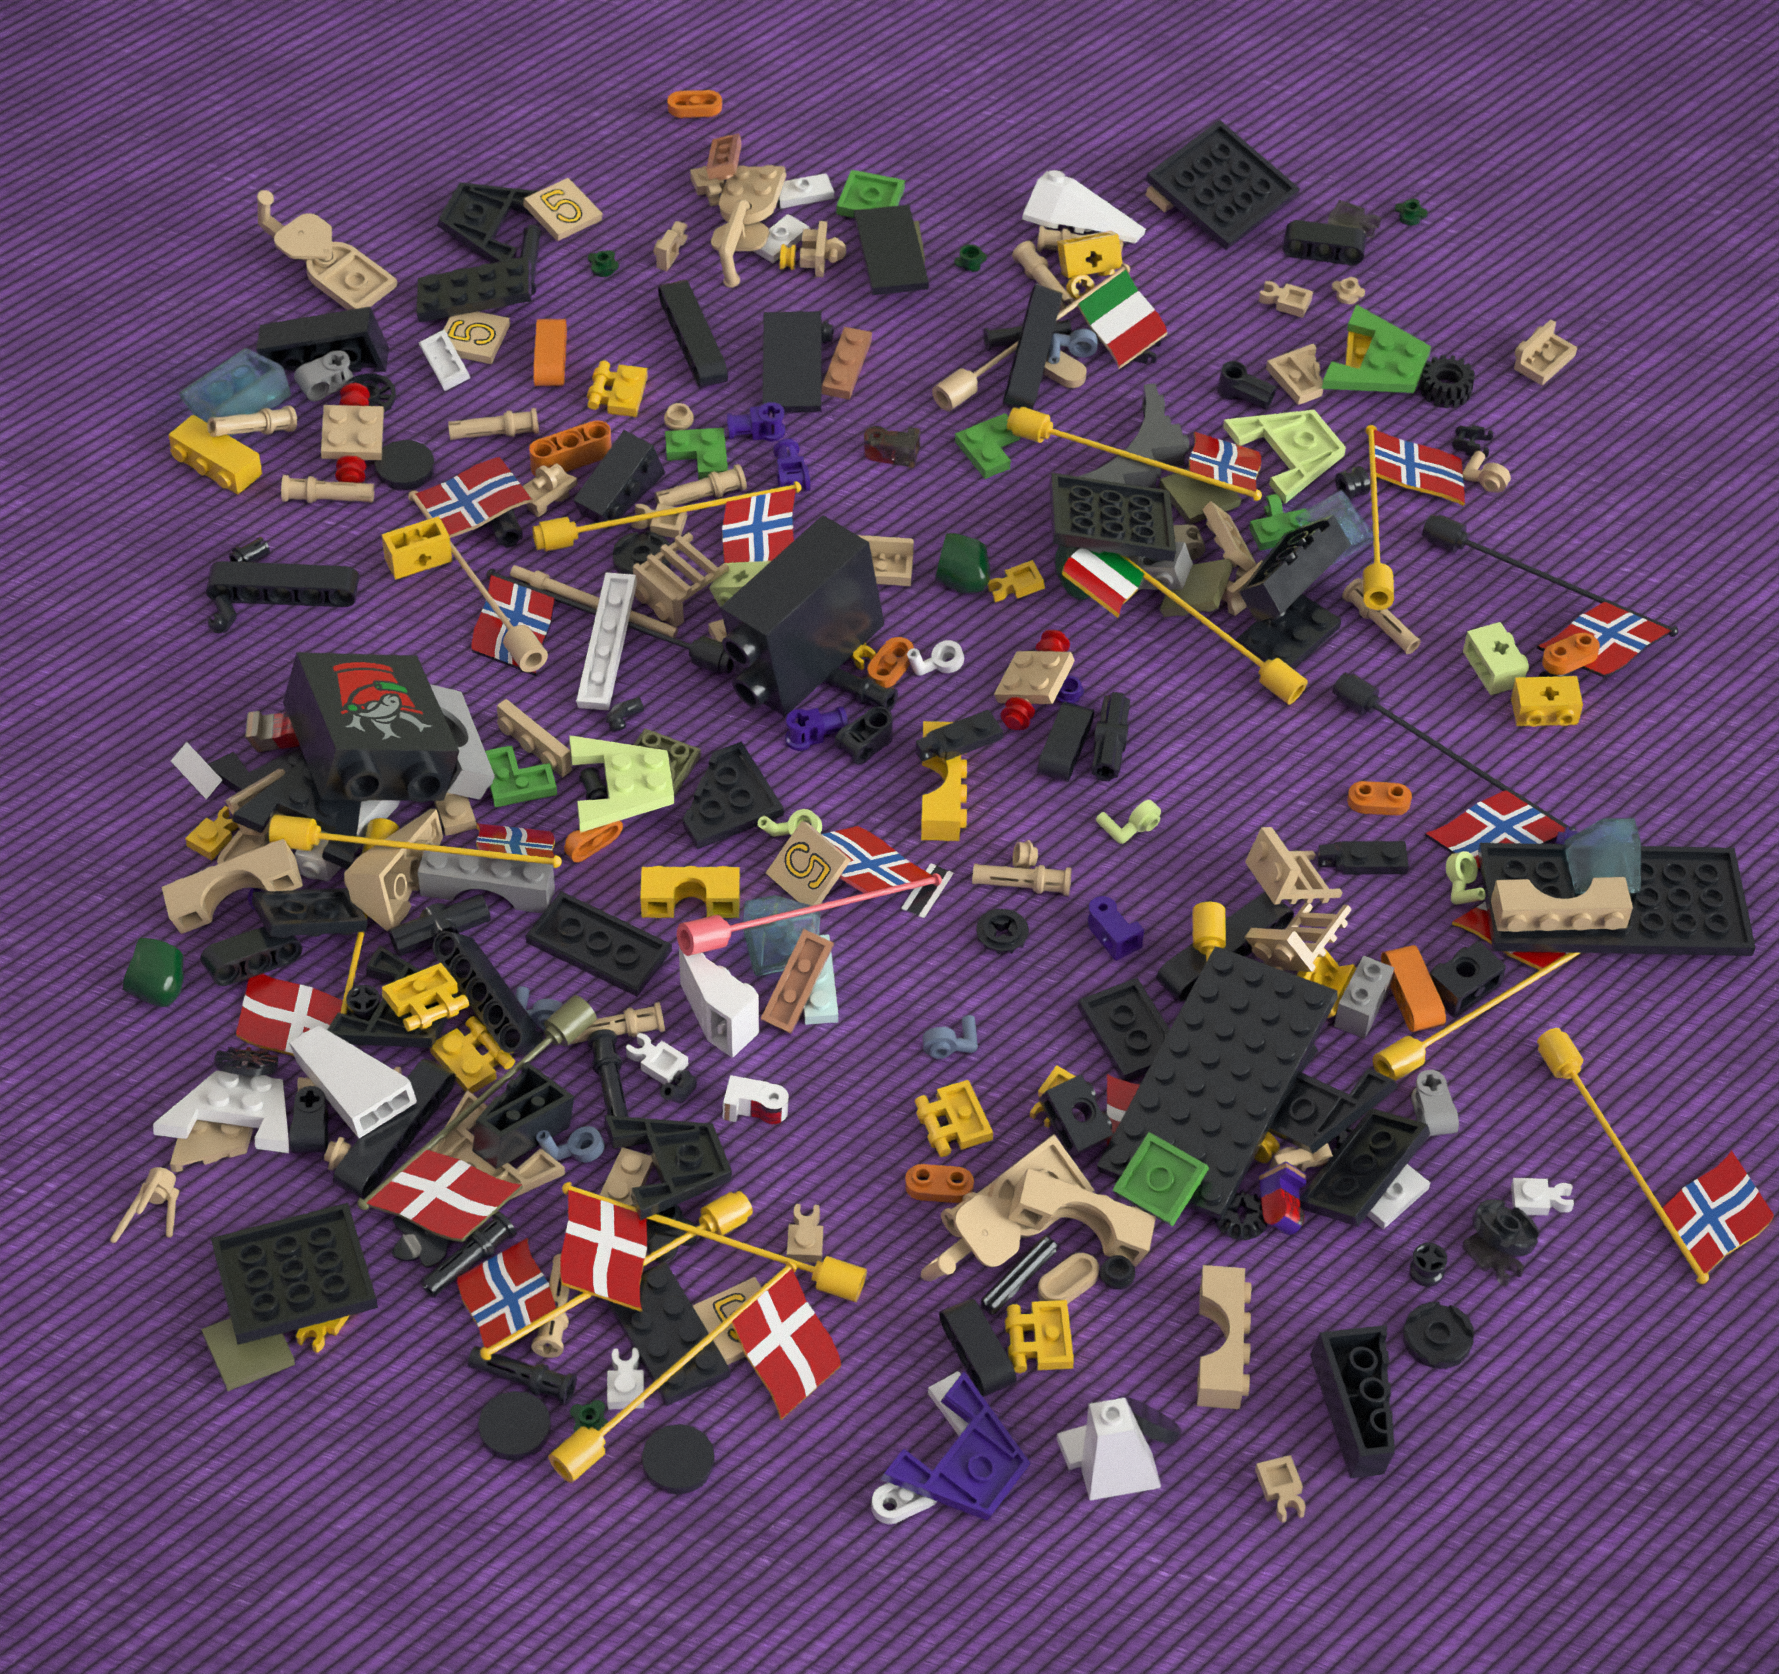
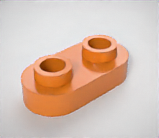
M712 90L676 91L668 96V112L678 118L713 117L722 110V97L718 92Z
M1574 634L1549 645L1544 650L1542 665L1551 674H1567L1594 662L1598 657L1600 643L1591 634Z
M894 637L887 640L868 664L867 677L875 679L876 684L885 688L895 685L911 664L907 653L910 649L914 648L912 642L903 637Z
M1359 781L1349 788L1347 803L1357 813L1398 816L1405 814L1410 809L1412 793L1408 787L1400 783Z
M616 821L581 833L580 830L573 831L565 840L564 852L572 861L582 862L616 840L623 829V823Z
M918 1164L907 1171L905 1189L908 1195L916 1200L961 1203L964 1195L973 1192L974 1178L967 1169L962 1167ZM925 1177L927 1180L922 1181L918 1178ZM952 1180H960L962 1182L954 1183Z

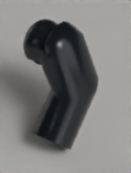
M219 595L215 598L214 604L219 614H213L214 620L210 617L208 619V626L217 634L227 632L237 619L235 609L227 595Z
M640 697L626 700L613 706L605 718L606 723H609L611 732H617L626 728V722L623 718L644 711Z
M681 1070V1076L675 1075L674 1077L676 1085L666 1083L661 1087V1097L678 1104L683 1103L696 1089V1077L692 1076L688 1070Z

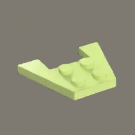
M1315 410L1224 419L1223 428L1237 445L1241 446L1264 437L1290 469L1271 477L1269 483L1284 504L1345 455L1346 447Z
M569 735L572 765L604 763L609 798L577 801L580 833L674 804V791L667 750Z

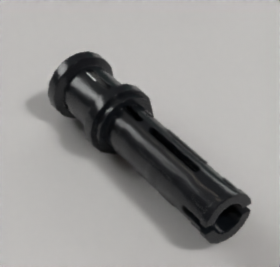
M834 668L828 678L824 680V682L855 695L856 700L861 704L869 703L875 707H884L891 711L898 699L897 689L893 687L887 689L876 684L875 679L871 677L861 679L839 668Z
M608 1029L595 1031L588 1036L587 1044L593 1051L594 1060L592 1061V1068L600 1077L607 1115L629 1117L619 1073L622 1059L617 1054L615 1047L617 1035L614 1031Z
M496 1211L492 1215L490 1222L479 1231L475 1230L468 1237V1242L420 1280L423 1289L432 1298H435L443 1289L454 1282L457 1277L461 1276L482 1257H491L495 1253L494 1249L507 1238L513 1239L517 1235L512 1223L504 1214Z
M475 1346L472 1349L468 1359V1367L471 1369L474 1368L527 1386L533 1395L538 1396L542 1393L558 1399L559 1403L567 1405L574 1394L577 1375L573 1373L564 1375L550 1370L549 1366L543 1363L532 1366L497 1353H493L490 1360H484L480 1356L481 1347Z

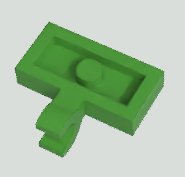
M1278 494L1266 496L1268 506H1264V511L1267 517L1250 521L1249 530L1259 550L1262 551L1273 548L1285 532L1313 521L1306 508L1283 513L1281 499Z

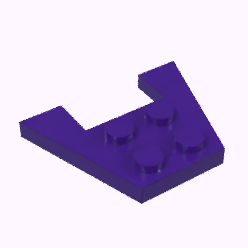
M963 1371L940 1402L965 1420L968 1426L933 1471L903 1448L885 1471L881 1480L988 1521L1031 1463Z

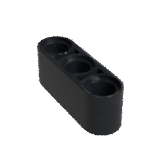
M1294 220L1286 226L1283 251L1292 258L1357 265L1364 259L1367 238L1363 230L1355 227Z
M1066 701L1062 703L1042 750L1037 774L1069 782L1090 732L1094 719V709Z
M265 926L207 946L201 953L200 960L218 986H228L295 962L302 954L303 948L295 935L287 938L270 937Z
M970 1298L939 1311L942 1328L982 1397L1016 1384L1017 1379L1013 1365L975 1299Z

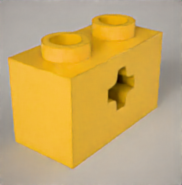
M1113 231L1057 241L1061 273L1067 278L1077 275L1088 276L1094 273H1098V276L1112 275L1115 273V269H1119L1123 264L1119 235ZM1090 252L1094 253L1095 257H1092L1090 262L1086 261L1085 258L1090 257Z
M439 516L381 534L384 558L395 580L452 562L450 536Z
M1577 676L1515 678L1511 701L1516 726L1578 725L1583 701Z

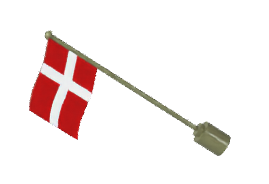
M572 996L544 1021L546 1028L544 1034L546 1038L364 1200L359 1198L357 1202L358 1207L361 1210H368L371 1207L400 1216L434 1235L459 1242L467 1239L519 1192L523 1185L495 1178L460 1159L433 1152L430 1149L521 1070L526 1062H530L550 1043L556 1046L560 1044L567 1047L597 1020L591 1006L580 996Z

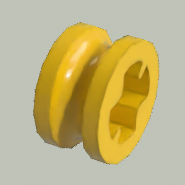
M781 244L780 269L784 270L785 267H789L790 270H794L796 245L788 248L785 244Z
M1077 275L1068 280L1066 291L1076 301L1093 289L1095 285L1093 280L1087 275ZM1082 281V287L1086 288V290L1079 295V290L1075 286Z
M1268 1132L1254 1158L1261 1163H1268L1272 1159V1155H1275L1280 1150L1278 1141L1271 1133Z

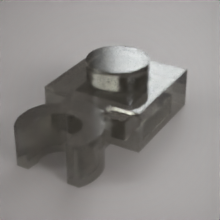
M1339 200L1329 215L1328 224L1359 228L1365 232L1367 237H1374L1375 229L1380 227L1381 218L1377 215H1364V208Z
M1477 1232L1464 1240L1462 1248L1484 1272L1493 1268L1496 1271V1279L1501 1285L1507 1286L1509 1284L1510 1276L1505 1272L1506 1270L1513 1271L1517 1277L1522 1276L1524 1266L1518 1259L1509 1257L1511 1256L1510 1254L1492 1247Z

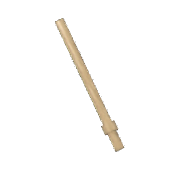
M516 565L511 569V577L527 582L533 587L550 591L596 610L598 608L599 597L550 579V576L538 570L532 572ZM631 610L629 622L676 638L678 628Z

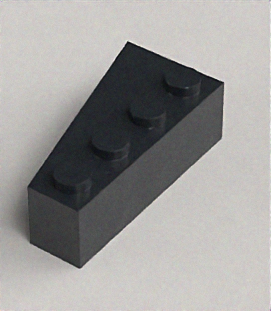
M364 307L260 325L256 350L266 370H297L303 364L319 359L332 351H343L349 356L350 364L348 367L350 371L361 372L362 368H375L376 372H386L389 346L371 307Z
M1334 514L1285 532L1239 591L1257 623L1266 619L1274 621L1282 617L1286 613V609L1351 545Z
M1387 1325L1320 1332L1310 1354L1350 1479L1384 1475L1395 1453L1392 1411H1390L1389 1399L1391 1396V1384L1388 1382L1387 1369L1389 1365V1353L1386 1351Z

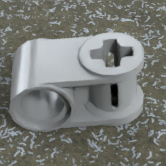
M332 351L319 359L300 366L294 374V380L310 401H320L326 396L341 390L343 385L353 378L352 372L348 369L350 364L349 356L343 351Z
M1435 1070L1422 1071L1417 1077L1416 1088L1411 1095V1103L1417 1121L1428 1124L1429 1136L1457 1133L1459 1128L1458 1113L1452 1102L1445 1077Z

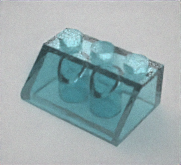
M245 348L179 392V395L195 416L208 423V419L211 417L258 413L262 408L271 409L289 397L291 392L283 366Z

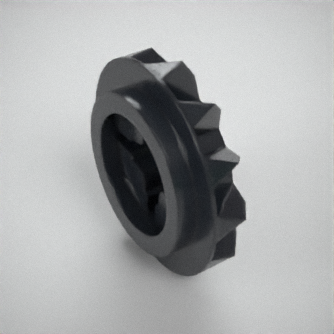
M994 909L985 913L979 919L976 932L978 942H982L986 950H996L999 955L1002 951H1009L1012 954L1016 948H1023L1028 938L1029 928L1026 920L1019 913L1009 909ZM1008 929V936L1003 934L1000 937H996L997 930L1002 932Z
M1243 1189L1235 1194L1222 1221L1214 1218L1218 1229L1226 1236L1236 1240L1256 1238L1265 1231L1268 1225L1264 1220L1262 1202L1258 1199L1257 1193L1249 1195ZM1240 1206L1245 1209L1246 1213L1243 1223H1240L1237 1213Z

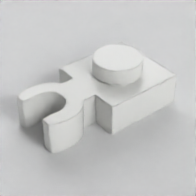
M643 1033L637 1035V1043L643 1046L642 1048L636 1049L629 1044L626 1046L628 1058L637 1062L642 1061L641 1071L662 1084H671L674 1081L675 1075L678 1076L680 1071L688 1066V1057L662 1040L656 1047L653 1046L650 1038Z
M1513 1178L1512 1180L1513 1208L1514 1206L1515 1208H1520L1527 1215H1548L1550 1207L1559 1212L1572 1211L1574 1200H1564L1560 1197L1570 1196L1572 1191L1571 1184L1560 1183L1552 1188L1548 1187L1547 1179Z
M632 1348V1358L628 1361H622L619 1358L618 1349H614L612 1352V1364L616 1371H608V1409H624L644 1391L643 1370H636L639 1366V1352L637 1348ZM644 1401L635 1409L644 1408Z

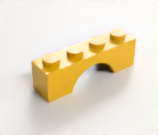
M923 721V737L932 730L953 722ZM961 755L950 760H946L945 757L939 758L936 756L923 761L922 766L936 771L945 782L937 790L922 795L921 840L960 841V828H966L967 809H961V803L967 802V784H961V778H967V760L961 759Z

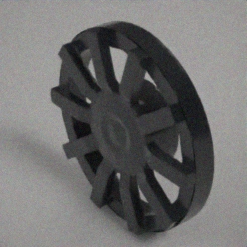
M367 373L357 375L343 385L344 387L351 383H359L365 386L370 392L369 406L378 404L383 406L384 412L390 411L396 400L394 384L388 378L379 374ZM364 381H373V383H364ZM380 382L386 386L379 389L377 385ZM387 390L391 391V394L382 395Z
M228 1047L227 1051H216L214 1066L221 1071L236 1075H267L277 1071L278 1056L270 1055L268 1050L253 1051L252 1047H247L246 1050Z

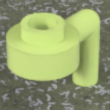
M1152 800L1142 802L1131 813L1129 822L1122 829L1105 812L1100 813L1095 821L1117 843L1124 844L1137 831L1148 832L1153 830L1160 822L1161 809Z
M800 809L794 812L789 821L776 824L766 816H762L758 820V826L773 837L792 835L801 821L811 823V826L820 834L822 831L821 819L808 809Z
M1464 851L1451 854L1446 862V874L1453 883L1451 901L1455 905L1481 901L1486 897L1485 890L1481 887L1465 890L1466 884L1472 883L1478 873L1476 860L1469 852Z

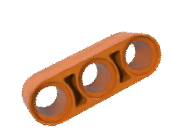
M537 319L534 386H564L567 344L566 319Z
M596 420L533 441L529 447L532 474L536 476V469L542 465L550 468L558 463L565 472L602 460L612 447L610 426L604 421Z
M1411 945L1383 951L1381 953V963L1394 967L1390 989L1409 1031L1416 1032L1445 1025L1446 1015L1443 1003L1417 946Z

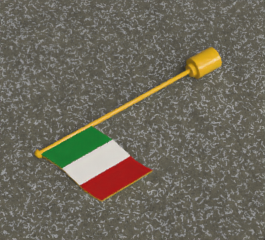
M1079 548L1068 558L1062 569L1064 577L1117 618L1120 615L1122 605L1136 593L1142 579L1145 578L1260 667L1258 674L1261 675L1259 683L1288 705L1294 703L1307 686L1308 680L1281 659L1276 658L1273 661L1268 659L1264 663L1129 558L1119 553L1106 551L1097 553L1087 548Z

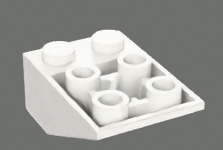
M679 947L680 984L707 1041L733 1058L759 1033L758 994L751 985L740 982L731 976L725 967L715 965L703 953L686 956Z

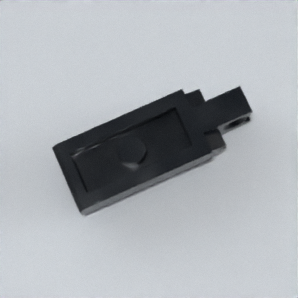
M988 709L932 730L925 737L916 741L915 753L921 762L936 756L939 758L945 757L946 760H950L1001 740L1003 738V730Z
M1341 841L1334 844L1319 845L1317 852L1318 867H1336V870L1343 871V875L1406 874L1409 867L1405 841Z

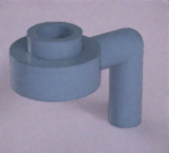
M1078 329L1070 335L1053 333L1048 351V362L1051 364L1059 363L1060 346L1068 347L1069 351L1077 357L1093 355L1097 351V335L1088 329Z
M520 986L516 989L515 996L526 1010L530 990L527 987ZM541 999L534 1003L533 1009H528L526 1012L539 1028L545 1030L544 1021L563 1004L553 999Z
M967 1015L962 1018L963 1038H956L955 1032L947 1027H935L927 1030L922 1037L924 1052L936 1059L946 1058L955 1051L974 1053L978 1048L975 1017Z
M584 1126L575 1130L569 1137L568 1143L559 1146L555 1144L547 1130H541L536 1135V1139L542 1149L556 1161L573 1156L579 1162H591L602 1154L605 1147L604 1140L599 1131L591 1126Z

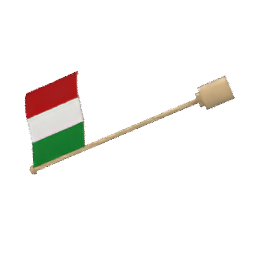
M1122 264L1120 266L1121 269L1064 308L1057 316V320H1059L1078 306L1090 329L1111 352L1118 369L1167 335L1166 326L1160 315L1138 291L1130 277V267L1128 264ZM1018 342L976 372L972 373L969 370L960 368L934 386L932 394L936 403L943 410L951 411L974 395L978 390L977 377L1013 353L1017 348Z

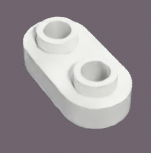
M887 1483L880 1486L874 1492L871 1510L875 1518L880 1522L894 1524L933 1506L937 1501ZM892 1503L896 1508L888 1511L883 1505Z

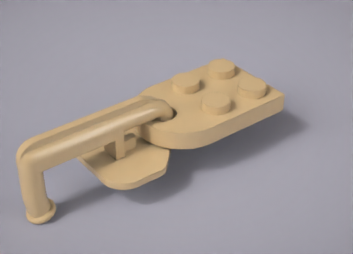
M741 165L737 166L736 174H733L731 178L726 180L719 199L721 216L728 223L714 231L711 244L713 249L719 251L724 284L729 288L736 287L740 282V277L736 274L733 260L734 251H755L764 247L768 240L769 229L760 221L769 217L776 208L786 178L785 166L747 167Z
M262 190L257 194L259 226L274 238V244L280 251L292 259H302L307 263V276L309 280L345 309L352 310L371 307L397 287V279L356 248L346 243L332 242V227L319 216L311 213L302 214L284 226L270 216V205L274 201L273 194L267 190Z
M1055 1135L1047 1138L999 1175L992 1183L988 1196L976 1195L956 1211L954 1225L962 1238L922 1269L921 1278L924 1281L931 1282L945 1274H952L956 1268L955 1264L971 1251L983 1265L997 1267L1018 1252L1020 1238L1034 1236L1059 1219L1056 1218L1049 1221L1040 1231L1008 1219L1015 1186L1028 1168L1034 1171H1042L1048 1176L1066 1183H1074L1087 1191H1095Z

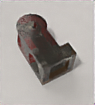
M873 426L865 430L864 454L869 460L915 468L921 448L919 428L909 427L907 433L888 431L881 426Z

